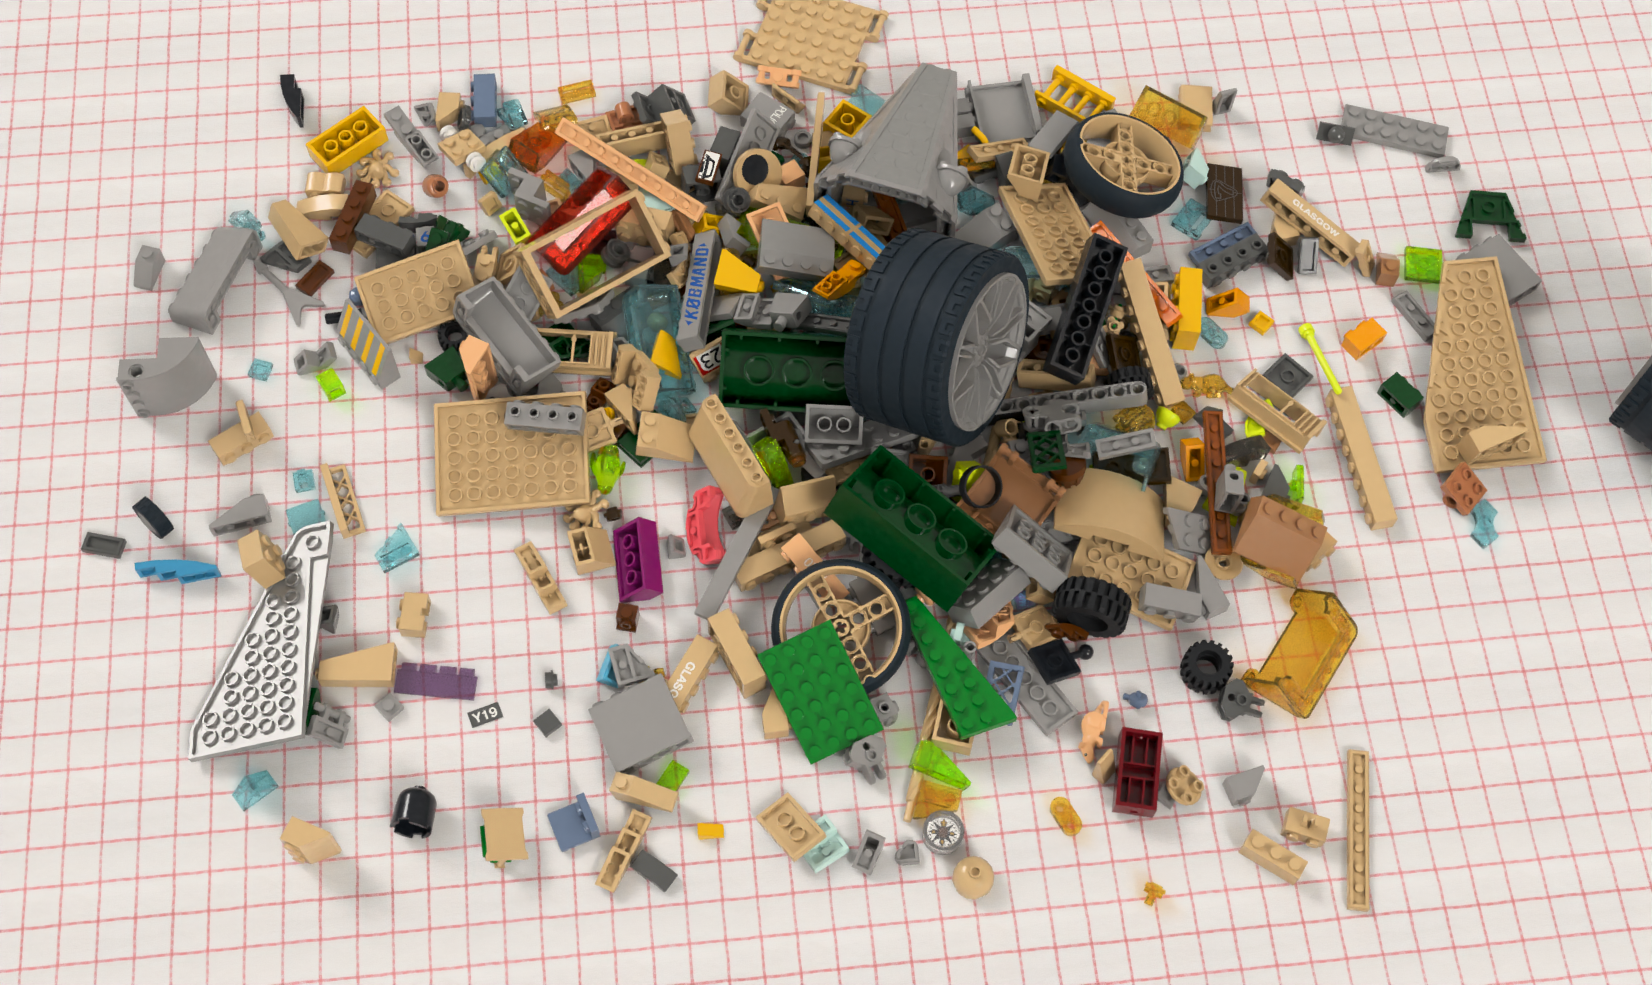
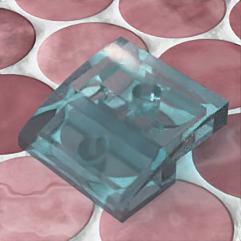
M507 146L499 150L480 169L481 174L501 198L506 197L511 191L508 171L511 167L528 173Z

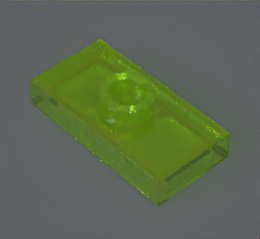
M1296 465L1292 472V480H1290L1289 485L1290 491H1292V507L1301 506L1304 500L1303 465Z

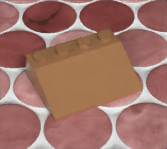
M1265 496L1251 497L1232 551L1292 581L1299 582L1322 546L1328 527Z

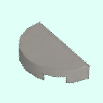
M1445 156L1429 162L1425 166V171L1427 173L1458 171L1461 165L1458 158Z

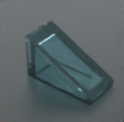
M568 168L557 177L558 180L573 191H576L583 185Z

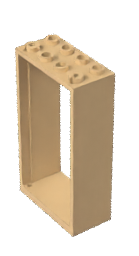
M638 189L625 191L512 252L548 319L562 317L672 256L669 252L671 251L670 246L663 240L661 236L662 230L655 224L653 220L654 215L651 209L646 207L644 203L645 197L641 191H638ZM629 201L655 255L559 307L531 252L618 205Z

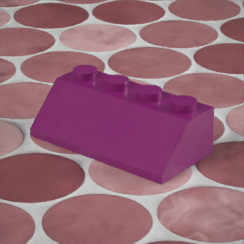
M637 517L613 531L619 602L621 603L651 600L663 593L656 522Z

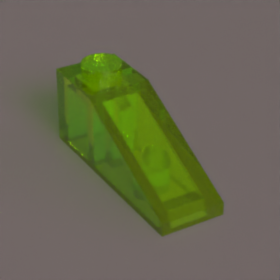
M766 436L751 446L775 488L780 489L782 486L794 484L785 456L775 439Z
M921 740L915 746L908 768L963 791L970 786L971 781L933 742Z

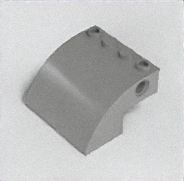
M199 337L159 338L157 358L119 359L116 381L137 416L147 418L149 416L175 413L191 406L212 387L217 378V373Z

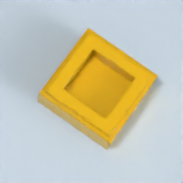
M1260 310L1248 325L1263 336L1275 321Z

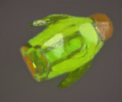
M616 445L601 447L597 458L595 452L591 454L590 467L598 483L597 489L601 491L602 495L611 493L614 484L625 470V461L620 466L619 450Z

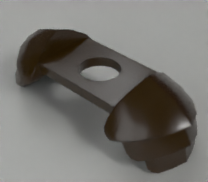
M777 137L772 150H790L801 159L799 163L802 165L805 177L809 178L811 156L805 157L792 147L789 138Z

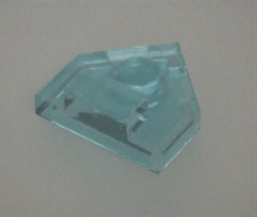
M249 210L236 211L229 216L228 222L233 227L256 230L260 241L266 238L265 232L260 230L262 228L260 221Z

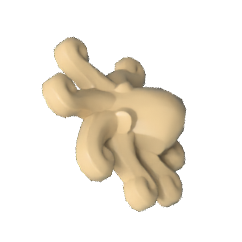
M375 149L372 152L374 159L362 157L359 160L360 165L365 167L357 170L356 175L362 178L360 181L370 183L371 179H373L371 184L374 185V188L380 186V180H382L384 186L392 184L387 172L392 177L399 176V170L393 169L388 164L389 160L394 159L392 152H387L384 158L381 159V150Z
M594 489L591 492V504L565 506L568 512L573 511L570 515H563V521L571 523L569 526L571 530L580 528L581 523L583 524L582 527H590L591 522L592 528H602V524L599 522L598 511L601 508L607 509L609 502L606 499H602L596 504L597 498L601 496V491Z

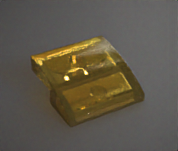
M567 104L533 112L534 119L539 121L540 129L544 131L557 128L563 117L574 124L578 123L575 113Z

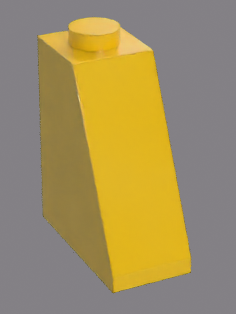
M722 249L713 283L715 288L733 293L763 292L765 282L761 275L729 251Z

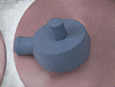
M1136 691L1130 695L1123 694V700H1129V704L1136 709L1147 705V695L1141 693V691Z

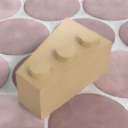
M758 183L749 191L751 198L749 208L759 210L780 202L788 222L797 224L803 220L808 188Z

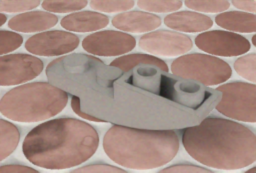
M399 105L384 113V118L394 130L396 137L423 167L439 159V156L428 141L414 127Z

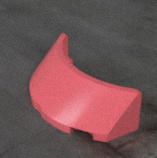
M711 485L695 492L693 495V507L688 509L686 518L689 548L692 554L697 555L700 559L699 562L705 565L720 564L726 553L721 544L718 531V516L724 495L720 488Z

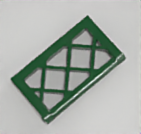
M1060 430L1036 431L1026 434L1033 473L1067 469ZM1044 442L1050 444V446H1048L1047 448H1044L1040 445ZM1054 447H1057V448H1058V453L1053 452V451H1051V450H1052ZM1037 449L1042 452L1036 455L1034 450ZM1046 454L1053 456L1049 460L1042 458ZM1056 459H1060V462L1054 463Z

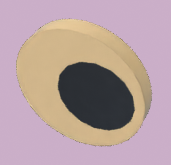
M753 148L745 151L737 159L733 169L735 187L744 188L748 193L758 183L780 185L782 180V168L778 158L766 149Z

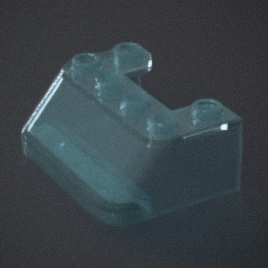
M1093 422L1084 427L1078 443L1089 442L1090 454L1092 456L1097 450L1095 440L1130 432L1100 422ZM1157 441V448L1130 454L1135 456L1132 464L1134 472L1144 476L1141 490L1143 492L1146 491L1160 455L1161 446Z

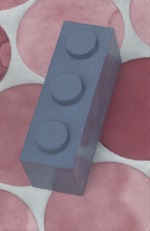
M495 73L474 74V81H471V92H474V96L470 97L471 106H473L471 121L482 124L484 128L497 127V82Z

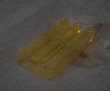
M592 80L557 87L562 105L596 97Z
M547 169L540 179L552 185L553 188L544 183L545 190L555 198H560L561 202L564 203L575 192V188ZM556 190H559L560 192H562V193L564 194V196L561 195L560 193H558Z

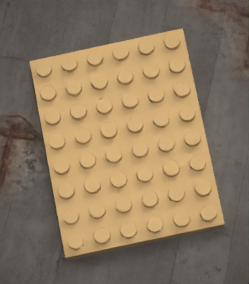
M576 391L434 404L436 515L441 517L591 504L587 415L584 436L508 429L504 425L507 402H513L514 400H522L529 404H532L534 401L542 402L544 405L558 403L563 405V407L578 405L587 414L586 392Z

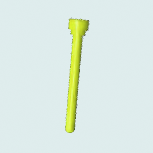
M1305 323L1301 325L1298 329L1299 334L1308 341L1335 394H1341L1342 389L1314 338L1315 330L1312 324Z

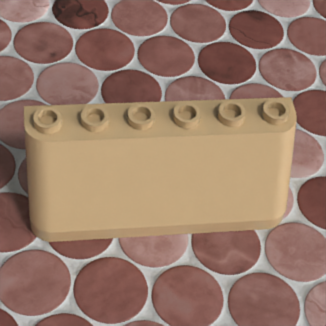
M716 393L705 398L689 430L690 440L734 513L740 518L748 517L774 504L770 481Z

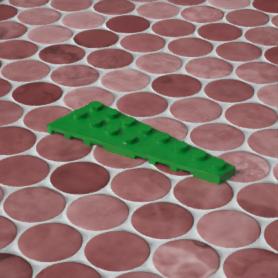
M915 596L905 599L910 613L911 635L960 739L964 740L1016 722L1017 717L919 598Z

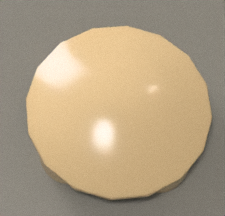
M1186 765L1173 768L1166 776L1167 790L1175 801L1186 806L1193 805L1199 801L1201 792L1204 790V784L1198 780L1196 775Z

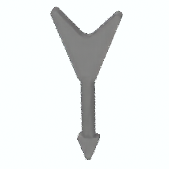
M253 260L258 274H263L283 293L298 327L301 324V311L304 307L325 306L321 300L286 287L268 270L267 264Z

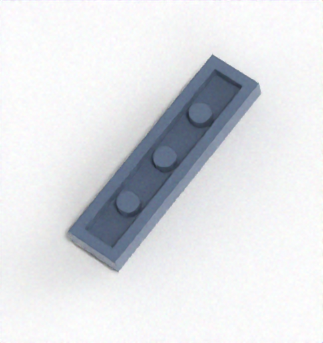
M1246 222L1190 251L1188 256L1197 266L1198 263L1257 232L1249 222Z

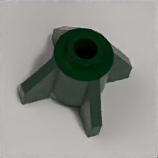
M441 215L436 220V228L451 233L448 243L458 239L462 242L470 234V231L465 229L461 223L448 220Z

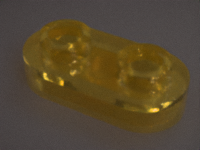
M1054 798L1049 808L1051 815L1064 834L1067 836L1077 835L1082 828L1080 817L1066 798ZM1056 807H1062L1063 811H1057ZM1067 824H1073L1074 829H1069Z

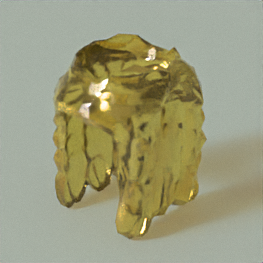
M1146 404L1138 407L1123 408L1122 411L1115 414L1112 418L1118 424L1114 428L1109 429L1106 435L1111 437L1153 428L1154 430V412Z

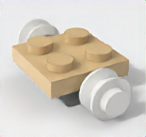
M446 125L440 130L439 137L443 141L437 143L439 150L455 166L466 162V165L473 172H479L485 167L486 159L481 153L487 151L486 146L469 128L458 132L452 125Z

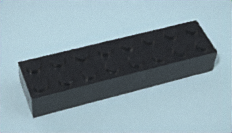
M1094 233L1086 240L1042 371L1073 385H1077L1085 379L1128 247L1097 233Z

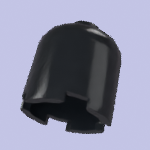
M415 786L403 790L397 798L390 827H394V832L404 837L413 838V835H422V839L429 837L432 832L437 806L435 796L423 786Z

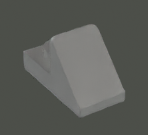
M866 830L852 867L871 875L877 859L883 850L886 838Z

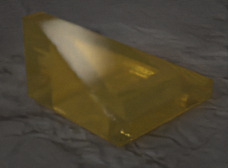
M1185 401L1175 404L1171 409L1173 413L1180 417L1182 425L1197 414Z

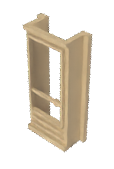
M537 328L541 336L560 337L563 335L572 340L570 361H561L560 366L552 373L594 376L612 375L613 339L617 338V332ZM577 338L590 339L588 362H573Z
M1255 368L1236 385L1227 400L1300 454L1314 435L1316 437L1320 435L1327 421L1319 419V417L1315 416L1279 387L1256 372L1257 369ZM1247 386L1255 390L1265 399L1269 398L1271 403L1275 405L1277 408H1279L1281 411H1277L1275 408H1273L1271 405H1269L1267 402H1265L1263 399H1261L1259 396H1257L1255 393L1249 390ZM1284 412L1285 414H1287L1289 417H1291L1293 420H1295V422L1293 423L1291 420H1289L1287 417H1285L1282 413Z

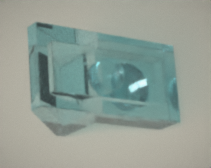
M518 99L503 102V108L497 109V115L512 129L528 124Z

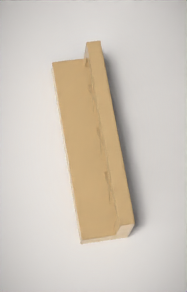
M327 463L320 465L343 539L366 532L345 464L334 468H329ZM343 471L344 476L340 482L333 479L332 474ZM341 487L349 490L346 498L338 495ZM347 503L354 506L351 514L343 512ZM352 520L359 522L360 528L349 531L348 525Z

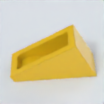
M697 823L698 840L724 838L723 824Z

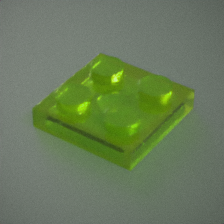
M1406 246L1404 249V280L1440 283L1442 250Z

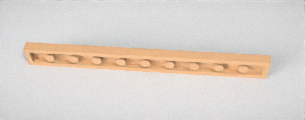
M563 117L555 134L694 221H700L708 206L570 120Z

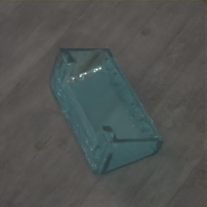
M638 284L623 296L622 305L629 344L643 351L649 359L653 352L652 349L656 336L660 330L669 333L675 340L678 335L679 321L681 319V296L678 291V285ZM677 341L676 346L682 377L680 380L664 374V370L659 369L662 380L660 381L656 400L691 395L696 392V383L692 372L693 365L690 361L689 352L685 353L682 347L677 344Z

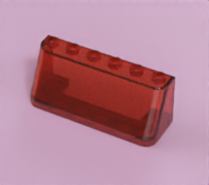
M599 165L524 244L527 245L631 189L617 174ZM629 201L618 205L533 251V253L560 275H568L632 209Z

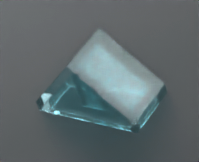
M265 770L244 776L232 796L242 810L246 811L279 786L269 772Z

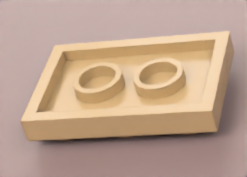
M788 792L756 816L757 822L793 862L797 861L826 838V833Z

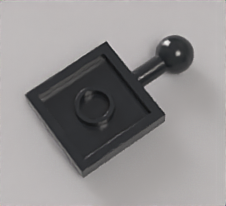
M1059 639L1030 648L1027 653L1046 685H1050L1078 676L1081 673V669L1075 659L1088 660L1093 656L1094 651L1090 645L1083 644L1077 651L1070 653L1064 641Z

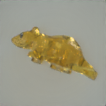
M1190 373L1189 376L1180 381L1182 389L1195 391L1193 392V397H1200L1201 393L1206 394V398H1220L1221 393L1226 392L1231 395L1234 390L1217 374L1195 377L1193 373Z

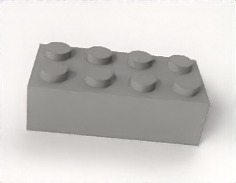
M993 559L988 566L980 571L948 611L953 623L960 622L964 623L965 626L980 629L1026 588L1031 581L1020 566L1014 565L1009 560Z

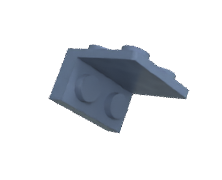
M584 792L576 795L578 802L547 815L561 852L601 837Z

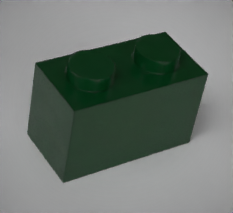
M1398 372L1382 383L1377 391V394L1403 418L1416 409L1424 398L1420 391L1408 383L1407 379Z

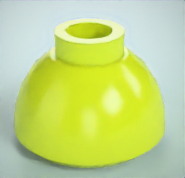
M1158 406L1156 410L1157 427L1165 431L1167 428L1176 426L1181 421L1180 417L1169 409Z

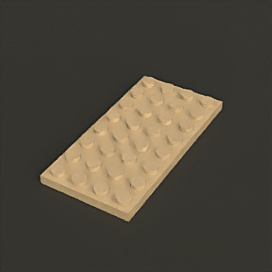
M1066 183L1043 184L1037 201L1020 196L1014 186H999L998 193L1044 285L1072 284L1086 240L1093 233Z

